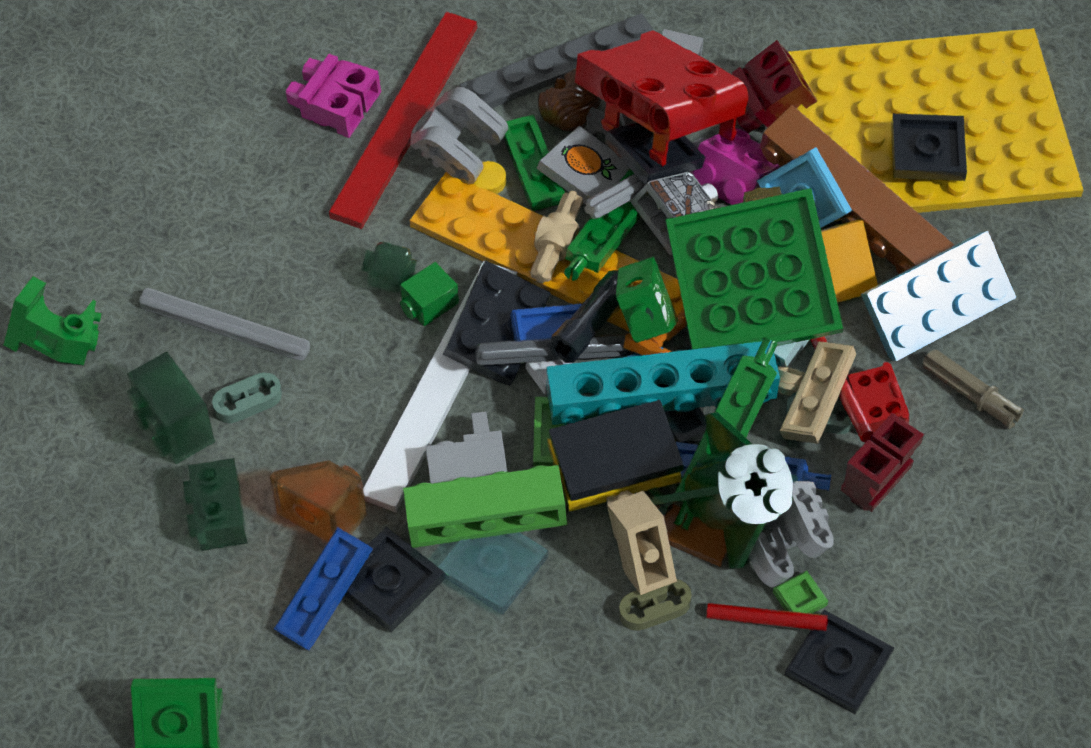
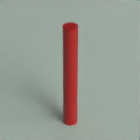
M708 603L707 619L818 631L827 630V615Z

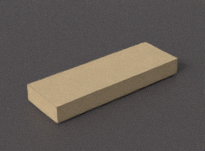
M818 342L780 429L784 439L819 443L855 359L856 351L854 346Z

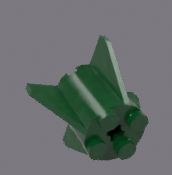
M718 412L705 415L711 454L700 458L693 467L692 472L687 475L685 492L649 499L654 505L686 501L689 511L695 518L698 517L711 529L723 530L729 569L743 568L765 524L777 519L790 508L792 504L793 483L798 481V476L791 475L789 466L781 451L771 449L765 445L752 444Z

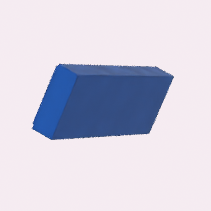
M337 527L274 629L305 649L310 650L373 548Z

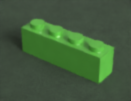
M540 465L531 469L514 472L499 471L487 476L459 477L453 481L433 484L419 483L412 487L403 488L408 530L413 548L567 525L559 465L548 467Z

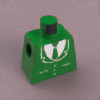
M654 257L618 269L616 297L634 342H641L670 332L677 324L678 317ZM637 280H643L640 284L634 286L632 283Z

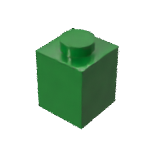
M436 262L400 284L402 297L400 306L403 312L411 320L417 318L423 326H426L459 304L458 284Z

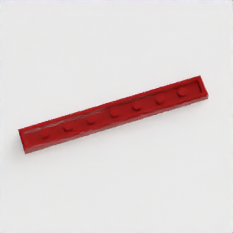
M449 12L445 13L329 211L330 219L359 229L364 227L411 145V133L414 126L434 105L477 30V21Z

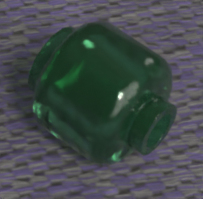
M381 241L376 244L374 251L366 250L361 271L368 272L367 282L370 286L399 293L401 292L400 284L414 275L417 260L412 259L410 249Z

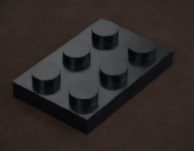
M485 260L442 355L497 382L510 386L521 363L479 365L475 356L477 344L515 341L510 317L512 310L545 307L551 293Z

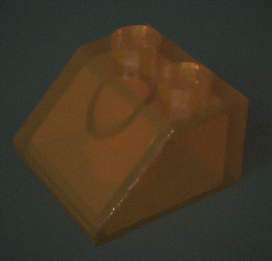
M327 460L277 470L269 477L277 514L326 542L330 540L337 527L352 535L367 515L362 478L349 466L343 465L341 467Z

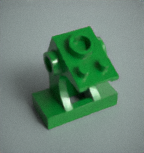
M33 276L14 300L3 346L17 352L24 343L58 362L84 365L87 352H95L98 340V324H94L93 321L100 322L102 313L95 312L96 301L92 300L80 315L70 314L66 317H61L51 312L44 302L43 294L46 283Z

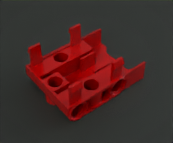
M652 30L641 34L640 40L605 51L588 50L577 55L575 83L606 102L605 117L601 121L603 129L608 131L618 128L620 112L654 133L652 149L649 150V155L658 164L666 165L669 141L720 124L719 135L730 142L734 141L737 130H735L736 119L745 115L748 103V91L745 84L739 78L691 50L685 49L660 33Z

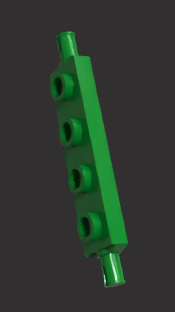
M629 169L620 181L635 173ZM630 201L598 219H592L591 217L566 251L565 259L571 261L564 270V274L568 279L572 276V281L577 280L586 268L596 273L601 270L641 217Z
M765 337L762 339L763 341L755 357L742 356L714 411V413L718 412L745 437H747L777 375V372L769 365V361L778 344L772 341L767 349L771 339ZM707 427L675 493L685 492V480L687 475L692 472L693 467L696 465L695 463L700 458L711 454ZM681 501L683 505L673 524L679 527L687 514L681 528L688 531L694 516L689 511L686 501Z

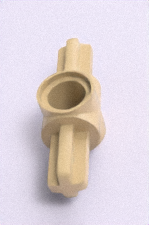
M575 191L564 193L556 212L550 213L548 217L543 216L539 222L534 242L538 255L530 272L531 277L536 279L538 283L543 284L551 280L558 261L565 259L568 246L579 234V226L575 220L582 206L583 198L577 195Z

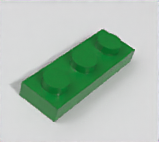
M534 114L506 121L508 130L503 139L531 210L536 211L559 205L565 193L564 189L537 169L539 161L549 151Z

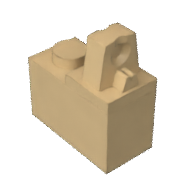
M626 490L618 495L607 497V507L613 534L618 543L624 572L640 595L677 582L664 516L645 492L641 491L632 494Z

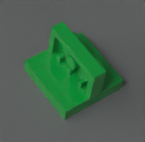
M216 678L133 679L131 698L135 748H220L219 719L223 706L222 688H217Z

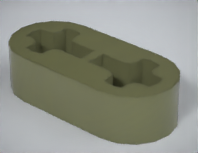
M677 579L675 583L640 595L638 590L625 595L620 602V621L628 629L639 631L680 617L690 608L691 589L685 582ZM673 591L675 596L682 595L680 597V604L674 605L672 600L665 601L667 599V592ZM636 604L639 609L646 608L642 618H638L635 613L629 614L631 605Z

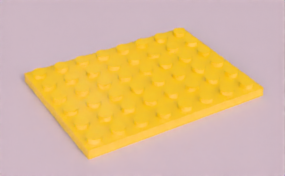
M1034 28L789 51L803 74V78L807 81L817 99V102L807 109L803 105H800L797 109L917 213L1082 197L1083 186ZM893 113L964 116L967 162L965 181L893 178L891 134Z

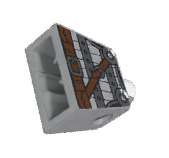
M684 172L648 182L630 202L671 256L673 254L665 219L718 208L715 205L718 193L712 184L705 183L700 185L692 173Z

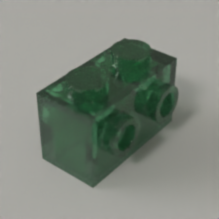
M235 458L188 465L190 480L183 481L186 504L193 503L194 514L187 515L190 538H198L201 551L248 544Z

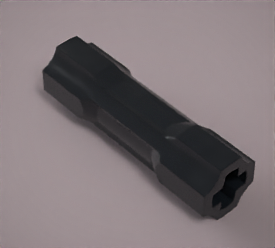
M618 270L608 271L594 287L593 293L572 317L565 320L551 336L552 340L548 346L554 356L559 357L565 363L575 362L613 313L620 310L616 297Z

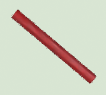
M825 336L810 339L814 349H816L819 341L827 342ZM846 379L838 397L862 442H866L868 439L871 441V436L874 432Z

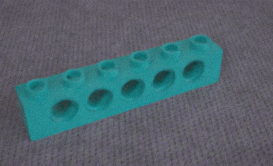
M762 341L547 366L546 389L552 425H567L657 400L661 401L664 412L674 410L688 412L700 407H717L742 356L755 357ZM774 353L769 361V365L773 367L777 375L764 402L776 399L778 394L780 376ZM694 380H704L706 383H697ZM658 384H666V385H668L669 387L662 388V387H658L657 385H658ZM627 388V389H630V390H632V391H630V392H622V391H620L619 389ZM583 393H592V394H594V395H593V396H590V397H586V396H583V395H581V394H583Z

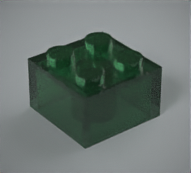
M167 351L127 373L131 389L127 390V394L136 408L133 410V415L143 430L151 429L155 435L152 437L153 444L162 457L169 455L173 462L178 464L215 443L205 402Z

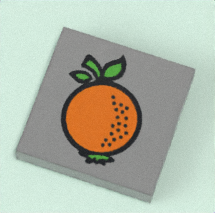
M580 126L545 155L537 166L539 171L566 191L577 192V195L583 198L585 205L589 198L617 184L630 169L611 148Z

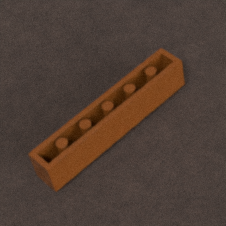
M793 105L763 132L759 148L769 162L775 165L778 164L781 167L815 147L818 149L852 211L840 217L842 223L863 220L870 249L877 256L888 259L896 266L899 274L954 246L949 239Z

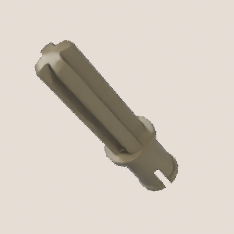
M934 349L926 355L922 362L923 367L975 403L979 412L986 411L1008 429L1015 426V423L1012 422L1013 420L1018 423L1024 409L998 393V387L988 386L938 350Z

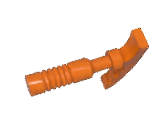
M684 309L677 315L678 322L670 332L637 343L634 342L631 334L628 333L625 336L623 348L640 355L671 352L666 348L661 349L664 341L671 340L687 326Z

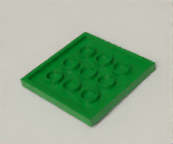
M812 188L665 219L692 349L761 342L764 337L775 341L778 346L843 333V325Z

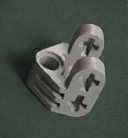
M455 87L444 93L414 126L411 133V146L415 150L421 149V155L426 159L431 158L432 164L436 168L441 166L452 177L458 178L464 183L473 184L483 170V163L457 140L461 130L466 127L483 142L498 145L508 130V124L475 93L464 87Z
M795 481L796 483H793L792 504L790 508L777 519L765 524L749 555L758 577L769 587L774 588L784 583L794 574V567L786 549L798 546L808 557L817 558L834 544V538L828 525L829 515L826 509H822L823 502L820 495H816L814 482Z

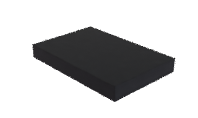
M660 400L549 429V437L571 501L683 471L684 464Z

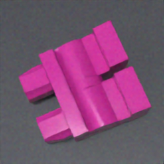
M328 54L324 61L309 58L302 70L303 79L309 82L304 85L294 81L286 89L287 102L300 108L303 118L312 120L321 126L333 127L337 130L338 134L350 138L364 118L363 112H368L381 93L377 70L345 60L338 61V57L332 54Z

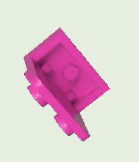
M735 128L737 134L734 141L730 142L717 134L700 142L698 150L706 157L703 167L689 172L694 175L700 185L705 183L712 184L717 190L718 198L731 205L755 200L760 189L757 180L781 167L778 164L775 165L769 162L759 148L760 144L750 139V135L747 132Z

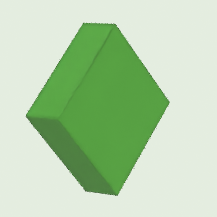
M808 571L773 588L774 595L785 611L813 614L828 605L827 598Z

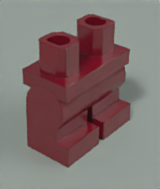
M778 40L752 58L743 69L739 67L732 72L733 76L739 78L745 84L748 91L749 105L746 106L745 115L736 119L747 133H750L762 124L768 128L791 105L795 108L803 105L807 109L817 102L794 58Z
M891 413L873 433L871 441L868 439L847 462L845 480L841 485L840 491L849 496L851 502L864 511L873 512L913 466L914 460L910 457L922 443L924 434Z

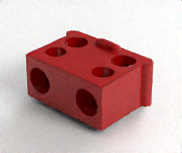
M884 362L883 366L847 375V381L873 432L882 425L891 413L909 424L910 414L892 365L889 362Z

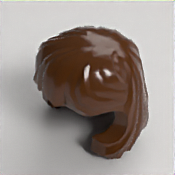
M576 68L565 74V80L557 78L554 82V88L546 89V91L541 92L538 96V110L544 121L553 127L565 131H574L578 126L584 128L591 121L602 100L575 83Z

